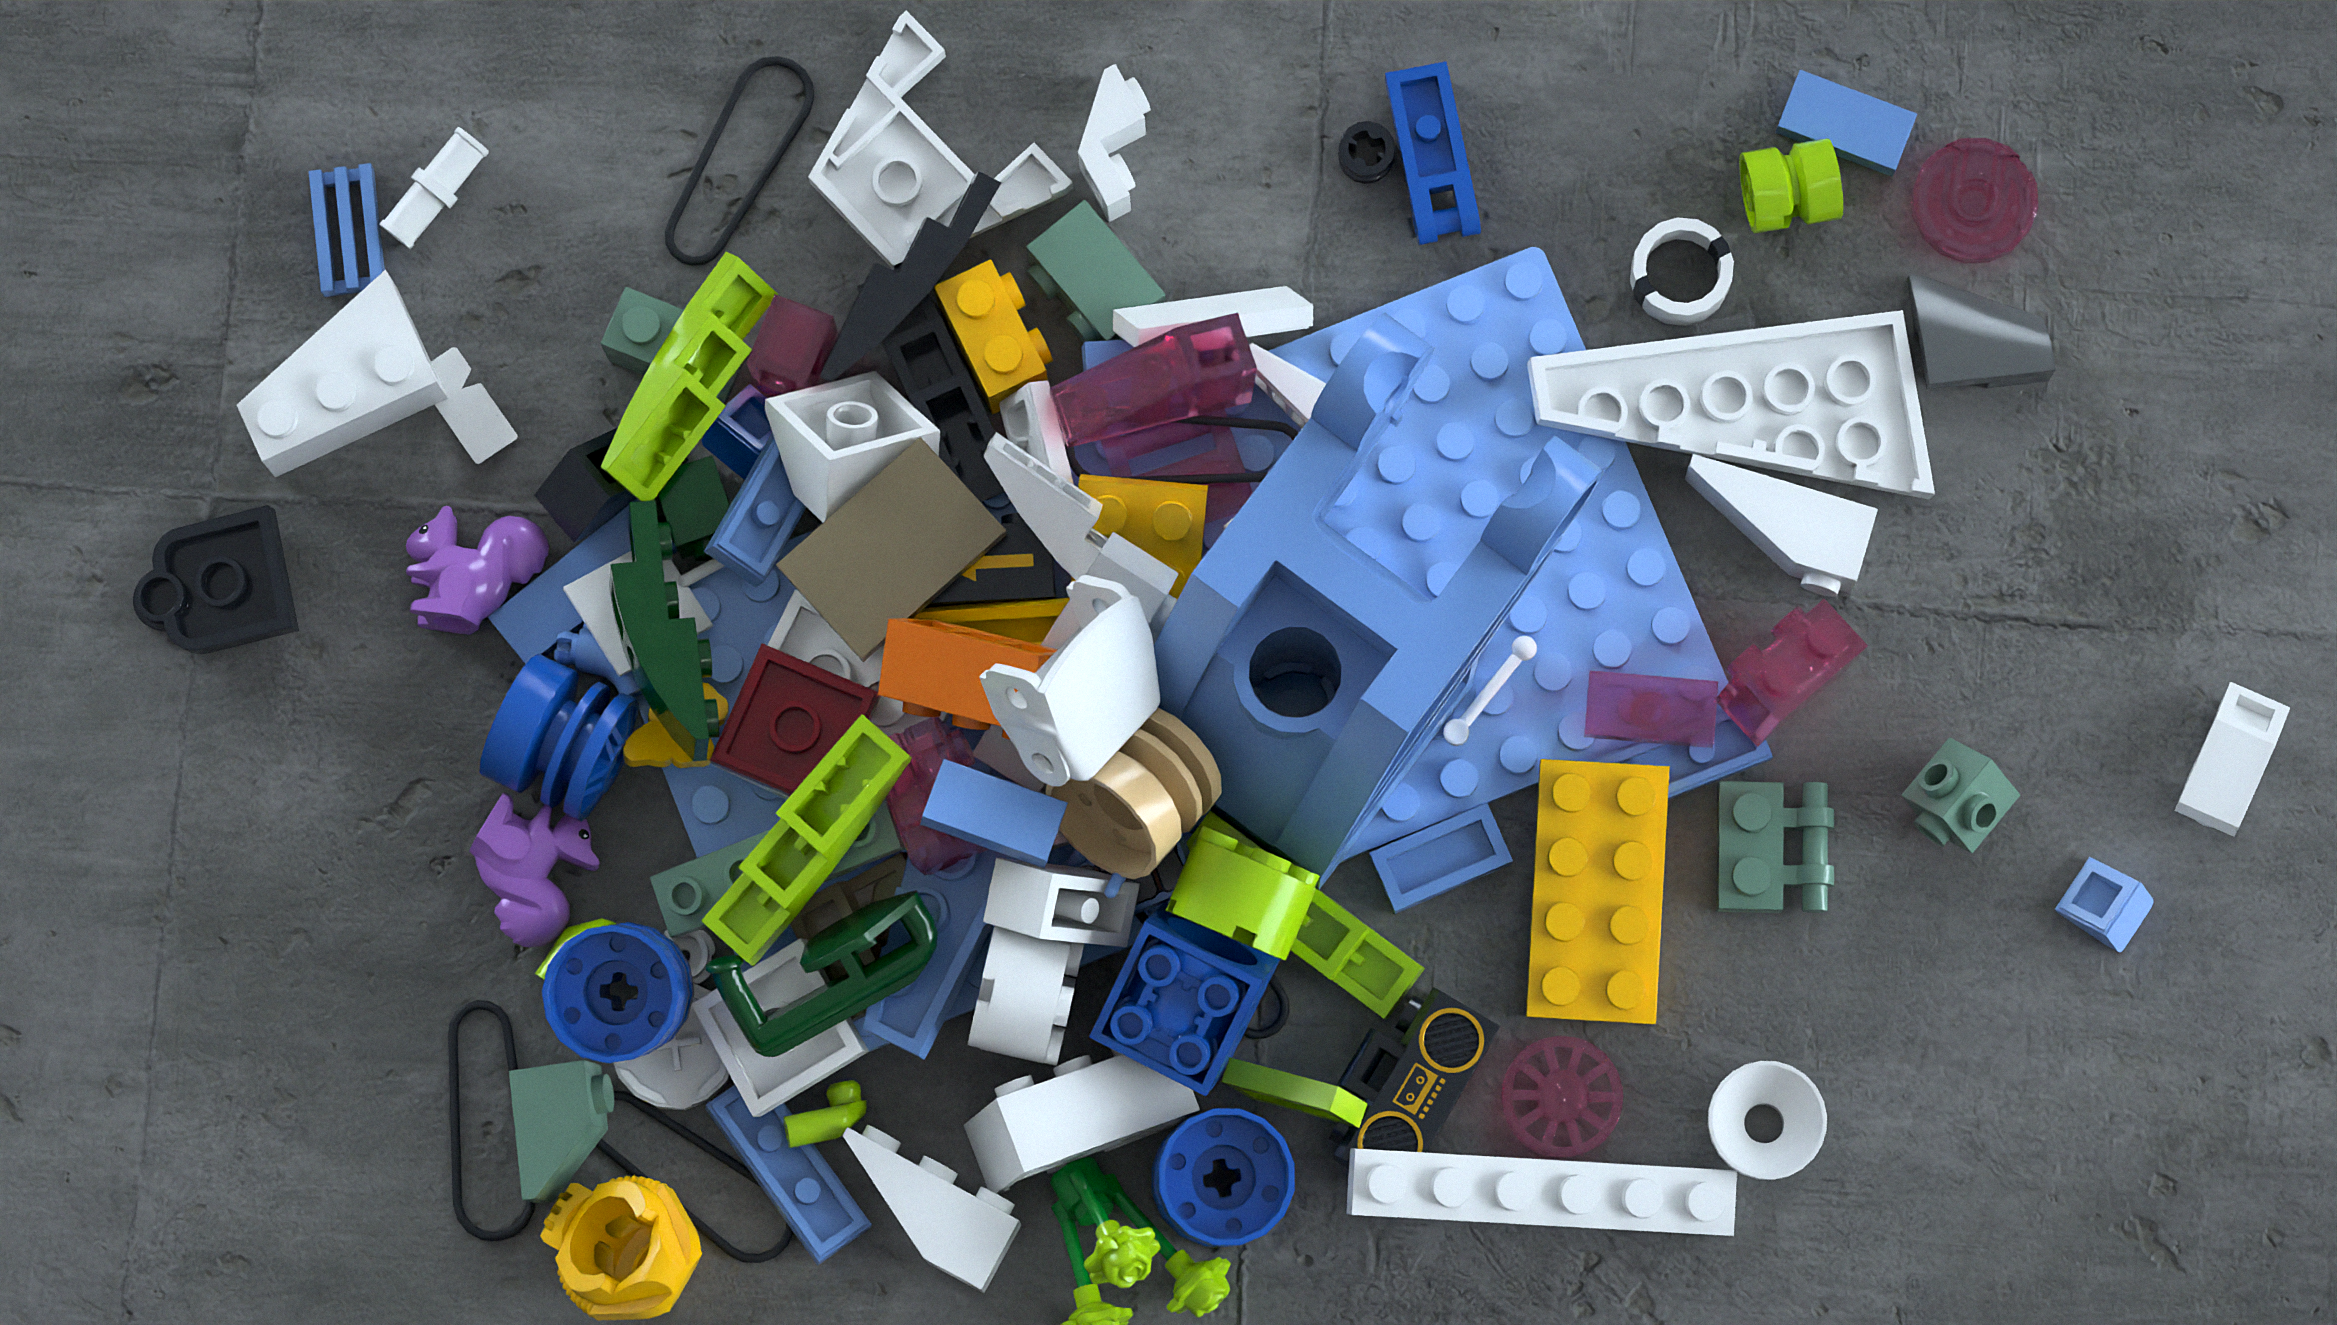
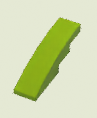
M725 252L690 300L655 355L621 419L601 465L605 472L639 501L654 500L726 407L716 396L752 351L743 342V339L778 296V293L748 265L731 253Z
M861 714L777 810L775 814L780 817V820L738 866L743 873L701 921L747 963L755 966L840 862L876 813L912 757Z
M1209 811L1187 841L1190 851L1202 826H1205L1253 849L1256 847L1264 850L1212 811ZM1316 888L1291 951L1328 979L1333 980L1383 1019L1387 1020L1425 968Z

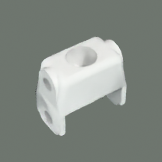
M1089 575L1080 576L1075 582L1072 581L1066 587L1080 627L1035 673L996 663L979 676L995 718L1017 748L1023 763L1035 777L1051 786L1060 787L1069 779L1087 781L1092 778L1157 710L1160 704L1153 638L1139 598L1130 595L1129 591L1120 583ZM1100 599L1108 603L1110 607L1106 608Z

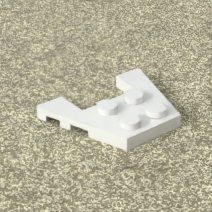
M907 10L899 16L892 29L893 34L880 57L877 56L866 74L867 79L851 108L846 109L808 176L810 184L893 270L901 266L924 218L929 217L947 227L949 226L974 176V173L901 99L906 92L946 57L945 50ZM1035 143L1031 144L994 178L1001 182V185L970 238L1067 195L1073 189V182Z

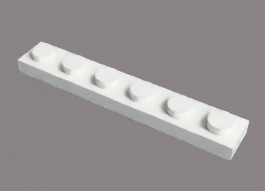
M1350 1148L1346 1214L1734 1236L1737 1171Z

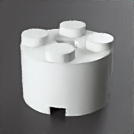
M994 925L968 1045L985 1051L1057 1066L1065 1028L1056 1027L1053 1024L1066 1027L1076 979L1065 977L1064 974L1077 977L1084 943L1039 939Z

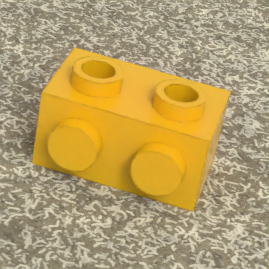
M990 259L934 286L938 306L992 414L1000 411L999 404L1002 400L1027 383L1048 380L1045 365L1053 362L1052 355L1037 327L1027 332L1017 310L1025 307L1026 304L1010 272L999 276Z

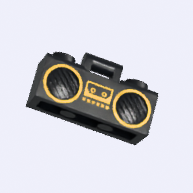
M1433 987L1426 1000L1414 994L1395 1026L1396 1029L1405 1034L1400 1044L1379 1031L1370 1028L1337 1082L1340 1087L1365 1101L1367 1107L1360 1128L1342 1123L1336 1124L1329 1137L1330 1140L1339 1145L1333 1155V1160L1349 1169L1350 1148L1427 1153L1501 1026ZM1384 1054H1387L1397 1060L1398 1063L1381 1091L1378 1092L1368 1086L1367 1083Z

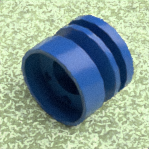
M537 654L530 658L519 672L495 716L484 745L479 772L483 777L520 794L527 790L539 774L543 772L545 774L540 797L543 805L554 808L565 797L563 812L567 816L582 822L591 814L603 794L613 785L625 762L623 748L627 739L633 733L638 716L639 702L627 694L620 693L609 704V687L601 682H597L591 686L577 704L574 702L579 679L577 672L543 655Z
M626 922L586 929L565 942L548 964L542 988L545 1017L560 1042L580 1057L603 1063L633 1060L650 1054L673 1040L689 1017L694 997L691 966L674 941L656 928ZM623 973L626 974L627 984L637 986L638 988L637 998L626 1000L625 1008L621 1007V998L617 995H610L609 989L611 983L621 981Z
M1213 1108L1179 1123L1161 1141L1151 1165V1194L1161 1218L1180 1237L1204 1247L1238 1246L1266 1235L1285 1216L1295 1191V1163L1284 1137L1266 1119L1243 1109ZM1212 1161H1219L1222 1170H1233L1236 1175V1182L1226 1186L1227 1197L1219 1198L1216 1188H1205L1203 1176L1213 1172Z

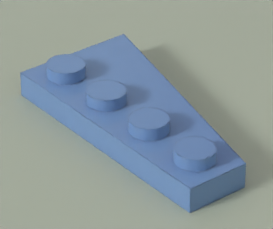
M927 770L924 772L920 789L923 797L917 821L912 823L907 842L908 848L906 850L909 851L901 887H896L894 896L917 890L935 922L938 931L937 947L924 970L912 984L867 1008L862 1027L867 1032L925 1060L993 927L992 924L983 922L996 858L1019 860L920 825L923 812L937 778L936 774ZM900 919L891 925L887 944L882 947L880 957L912 940Z

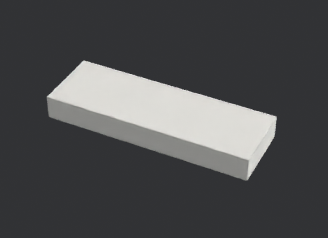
M1287 286L1113 310V331L1139 352L1307 329L1309 326H1313V304Z

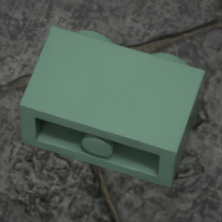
M1085 199L1026 246L1028 263L1031 265L1025 271L1028 278L1048 301L1057 295L1071 312L1065 318L1068 325L1083 343L1087 341L1124 340L1113 331L1114 309L1166 302L1163 290Z

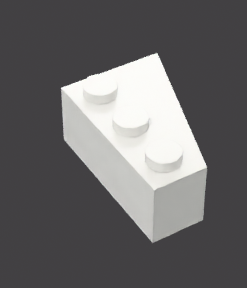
M1111 1049L1113 1058L1096 1064L1092 1063L1089 1055L1075 1058L1055 1067L1053 1071L1056 1078L1034 1085L1031 1075L995 1088L997 1098L966 1122L964 1128L988 1190L1000 1194L1010 1190L1009 1187L1021 1179L1047 1171L1048 1175L1052 1174L1069 1162L1103 1150L1106 1153L1178 1125L1200 1110L1193 1090Z

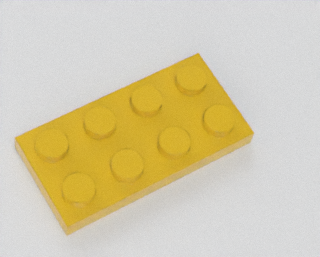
M1540 759L1525 1017L1656 1024L1670 766Z

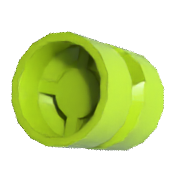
M1829 138L1795 143L1789 155H1783L1776 147L1742 152L1740 154L1739 170L1742 196L1748 223L1754 234L1789 228L1792 218L1797 216L1807 225L1842 218L1843 190L1836 153Z

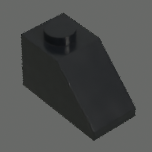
M618 428L569 449L534 494L573 543L593 534L627 507L630 502L637 499L601 468ZM686 457L681 465L686 464L689 459Z

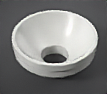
M1758 1061L1746 1064L1732 1071L1719 1084L1712 1096L1708 1109V1130L1711 1142L1718 1155L1729 1167L1742 1175L1754 1179L1776 1180L1788 1177L1802 1170L1814 1159L1823 1144L1826 1134L1827 1113L1823 1098L1816 1085L1804 1073L1793 1066L1777 1061ZM1758 1105H1767L1774 1108L1782 1119V1131L1779 1138L1769 1143H1759L1751 1139L1744 1126V1119L1748 1110Z

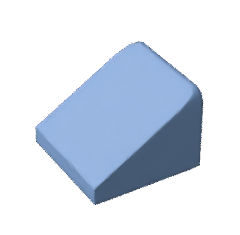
M2089 857L2055 910L2058 914L2106 946L2122 952L2154 902L2141 882Z

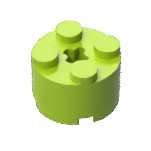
M1202 826L1185 861L1166 911L1286 961L1315 894V886L1320 876L1293 865L1291 862L1256 847L1253 849L1229 836Z

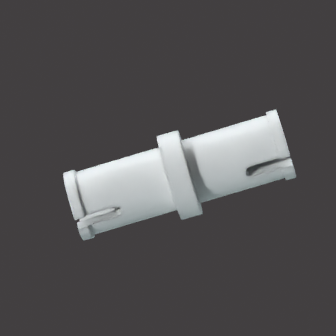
M457 127L454 135L426 169L422 170L418 167L411 178L415 182L386 219H383L379 225L403 245L411 249L414 246V242L444 206L451 208L458 198L454 193L480 160L486 157L489 151L471 135Z

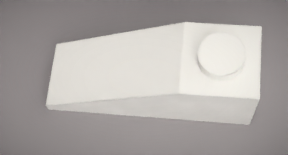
M1693 454L1685 480L1788 575L1802 579L1801 587L1813 593L1831 597L1837 596L1839 590L1847 593L1851 592L1858 579L1878 509Z

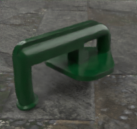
M917 890L872 902L826 927L805 944L799 963L805 973L822 969L839 959L847 972L768 1016L765 1015L744 979L740 968L744 963L741 956L729 955L709 961L705 965V969L708 973H712L722 1000L753 1050L764 1057H776L912 984L924 970L937 947L938 931L933 917ZM900 919L912 940L864 965L858 954L877 944L875 937Z

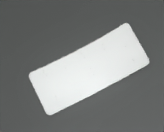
M453 347L431 361L448 398L435 404V406L476 464L482 463L517 439L518 435L481 383L463 388L471 368L457 348Z

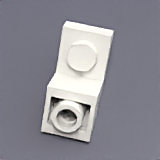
M1116 64L1104 69L1078 150L1080 171L1108 222L1131 211L1130 194L1128 191L1136 187L1133 177L1121 155L1118 153L1109 157L1108 154L1146 135L1145 117L1143 114L1151 110L1137 80L1132 77L1124 81Z
M2230 682L2174 811L2188 816L2204 826L2215 828L2235 837L2276 746L2290 707Z

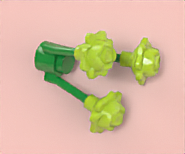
M1085 1157L1072 1161L1058 1170L1051 1178L1050 1184L1059 1199L1051 1206V1209L1061 1226L1077 1288L1073 1290L1077 1309L1072 1312L1068 1321L1060 1325H1127L1129 1323L1128 1320L1133 1316L1132 1309L1115 1307L1110 1303L1102 1302L1097 1284L1110 1282L1119 1288H1130L1136 1281L1144 1280L1151 1272L1152 1257L1158 1252L1167 1261L1164 1267L1176 1279L1173 1286L1174 1298L1166 1307L1171 1313L1181 1314L1188 1309L1193 1315L1200 1318L1204 1313H1210L1215 1310L1219 1303L1227 1297L1230 1287L1225 1275L1231 1263L1226 1258L1222 1259L1221 1257L1195 1263L1184 1249L1177 1251L1128 1197L1115 1174H1103L1095 1158ZM1112 1201L1138 1229H1133L1129 1226L1121 1227L1116 1220L1109 1219L1108 1215L1114 1209ZM1076 1220L1081 1226L1092 1224L1097 1226L1095 1236L1098 1241L1096 1242L1094 1253L1086 1260L1076 1229Z

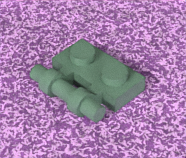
M1719 781L1717 784L1716 912L1781 913L1783 911V888H1802V912H1828V888L1834 886V866L1828 865V831L1834 829V809L1828 807L1827 783H1803L1802 807L1784 808V782ZM1783 831H1802V865H1783Z

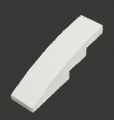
M996 432L983 456L1017 512L1060 566L1075 580L1082 575H1086L1108 540L1106 536L1092 528L1099 519L1103 504ZM1162 628L1158 633L1150 629L1153 638V645L1155 644Z

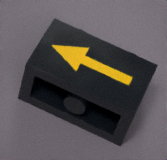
M1019 513L1001 516V525L1006 529L1007 535L927 607L1056 598L1054 557Z

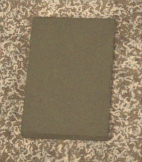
M919 437L780 560L776 566L859 659L864 662L885 644L888 618H914L1007 535V531L929 445Z

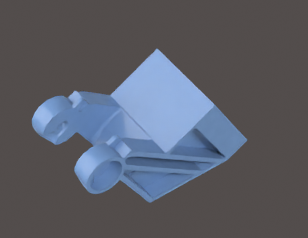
M1387 313L1379 316L1349 350L1314 404L1310 419L1191 573L1153 645L1160 690V704L1158 708L1174 715L1197 734L1212 754L1221 774L1222 793L1210 810L1267 852L1319 875L1320 877L1315 886L1318 890H1320L1472 688L1480 654L1560 543L1564 532L1587 502L1604 473L1600 467L1557 436H1554L1539 453L1532 465L1529 476L1516 494L1508 496L1499 505L1485 527L1478 544L1433 601L1429 600L1329 527L1323 520L1374 449L1388 426L1392 424L1397 427L1401 422L1403 416L1401 409L1406 404L1409 392L1423 373L1434 351L1430 344ZM1296 672L1309 675L1313 673L1321 678L1319 684L1327 696L1328 704L1321 711L1302 718L1283 717L1268 710L1260 702L1261 690L1257 686L1265 678L1271 681L1281 674Z

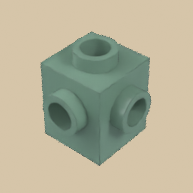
M1949 737L1901 796L1918 815L1913 824L1926 838L1941 847H1944L1950 841L1964 850L1973 853L2019 798L2020 794L1991 758Z

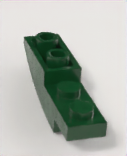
M655 500L630 502L628 532L632 562L610 564L609 591L615 624L633 676L651 710L671 738L693 761L707 760L709 738L719 737L720 733L716 699H704L702 678L712 677V657L709 638L697 639L695 617L679 619L676 581L665 582L662 561L672 560L673 558L670 523L658 522Z

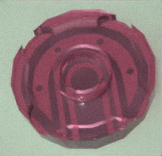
M1960 138L1946 144L1944 148L1937 150L1921 166L1911 192L1912 217L1922 238L1939 254L1962 263H1989L2011 253L2028 235L2038 211V188L2031 170L2028 171L2026 165L2019 160L2020 156L2009 146L1988 138Z

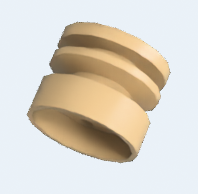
M1157 708L1092 778L1087 781L1069 779L1060 787L1048 784L1046 786V795L1068 803L1059 830L1069 843L1094 865L1111 874L1118 873L1121 877L1130 879L1148 876L1173 850L1181 838V834L1189 832L1199 818L1211 809L1222 793L1221 774L1210 751L1196 733L1177 717L1160 708Z

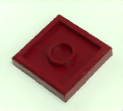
M761 643L712 753L710 762L715 766L790 797L861 714L871 721L881 696L875 690Z

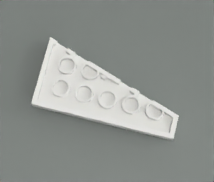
M1903 310L1530 357L1527 362L1537 425L1930 500L1935 495Z

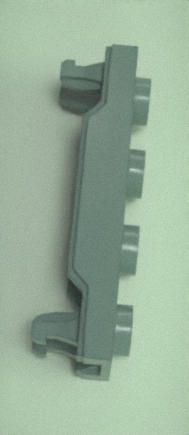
M889 793L824 882L908 848L902 831L895 825L891 813L893 804ZM770 830L650 877L670 938H678L707 927L701 920L740 877L743 871L738 866Z

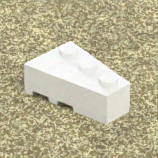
M385 269L237 404V407L262 462L274 477H277L448 398L402 297Z

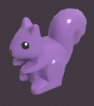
M444 506L436 518L414 531L406 543L407 553L412 559L420 562L408 566L406 574L412 576V584L430 588L427 598L417 599L411 603L410 612L419 615L417 625L421 628L471 635L479 629L483 619L495 612L504 603L512 582L527 583L534 573L541 572L545 557L548 556L549 544L542 528L536 523L523 517L506 516L495 520L484 530L477 549L457 546V519L453 515L451 507Z
M503 792L477 834L469 852L475 856L478 871L485 885L501 898L494 911L501 921L500 930L518 945L528 948L542 947L553 942L564 931L570 919V904L565 893L547 878L558 860H562L588 871H596L599 868L600 861L592 851L591 830L586 819L580 822L565 815L553 828L550 826L552 808L544 805L532 820H525L513 813V799L511 795Z

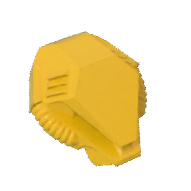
M634 1175L632 1177L612 1178L607 1183L597 1184L594 1191L578 1183H570L565 1192L559 1194L544 1220L545 1227L540 1235L543 1242L559 1250L555 1257L559 1267L557 1275L560 1276L559 1281L563 1284L562 1288L566 1290V1295L570 1297V1300L583 1313H587L589 1317H593L598 1321L649 1319L670 1312L702 1256L696 1228L675 1191L665 1183L643 1176L637 1177Z

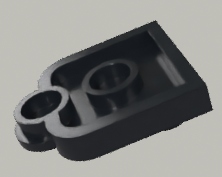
M269 505L168 531L155 545L152 556L154 570L148 572L140 579L133 594L135 613L145 625L158 631H166L174 644L194 654H208L299 631L276 511Z

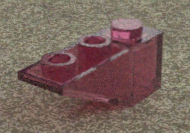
M1237 312L1176 327L1051 387L1049 393L1067 447L1069 448L1250 403L1257 366Z

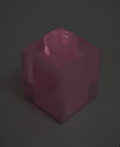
M774 294L746 363L751 377L758 380L756 387L762 392L775 397L816 386L819 380L818 374L838 333L834 316Z

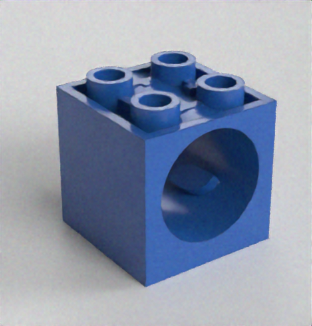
M1165 902L1144 922L1089 1038L1207 1096L1225 1073L1229 1058H1233L1280 959L1166 911L1169 902Z

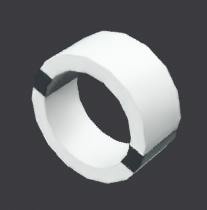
M1678 217L1660 222L1644 234L1633 256L1630 284L1636 301L1648 315L1665 324L1686 326L1704 321L1720 308L1732 282L1734 261L1728 243L1715 228L1698 219ZM1675 239L1693 241L1704 247L1713 257L1718 271L1717 283L1714 289L1702 299L1689 303L1673 302L1659 295L1650 284L1646 272V261L1650 253L1662 243Z

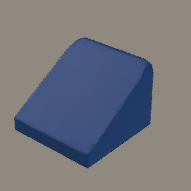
M751 384L726 404V407L702 438V445L744 480L772 433L765 412V399L767 397Z

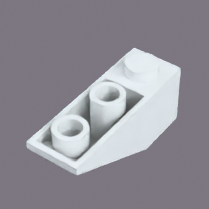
M870 1125L866 1126L862 1135L847 1127L843 1137L925 1261L984 1294L1021 1227L1020 1221L1010 1216L1015 1205L984 1187H980L976 1196L953 1185L958 1174L927 1156H923L919 1166L896 1154L901 1143Z

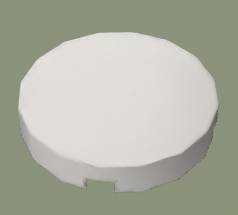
M693 983L694 997L692 1003L711 991ZM692 1005L687 1021L673 1040L650 1054L633 1060L613 1062L618 1078L637 1098L659 1109L687 1110L709 1102L728 1085L731 1079Z

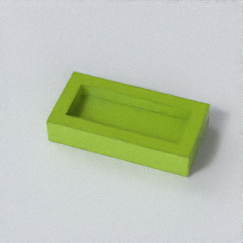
M1231 1057L1221 1081L1253 1100L1360 1128L1367 1107L1366 1102L1339 1086Z

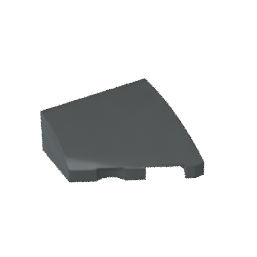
M1921 274L1908 276L1907 283L1914 333L1919 334L1926 390L1985 383L1986 388L2048 382L2056 368L2049 334L2042 317Z

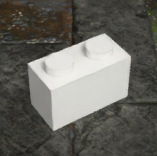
M996 858L983 922L1039 939L1127 947L1140 883L1125 880L1114 898H1108L1104 891L1111 875L1082 867L1046 863L1044 869L1022 860Z

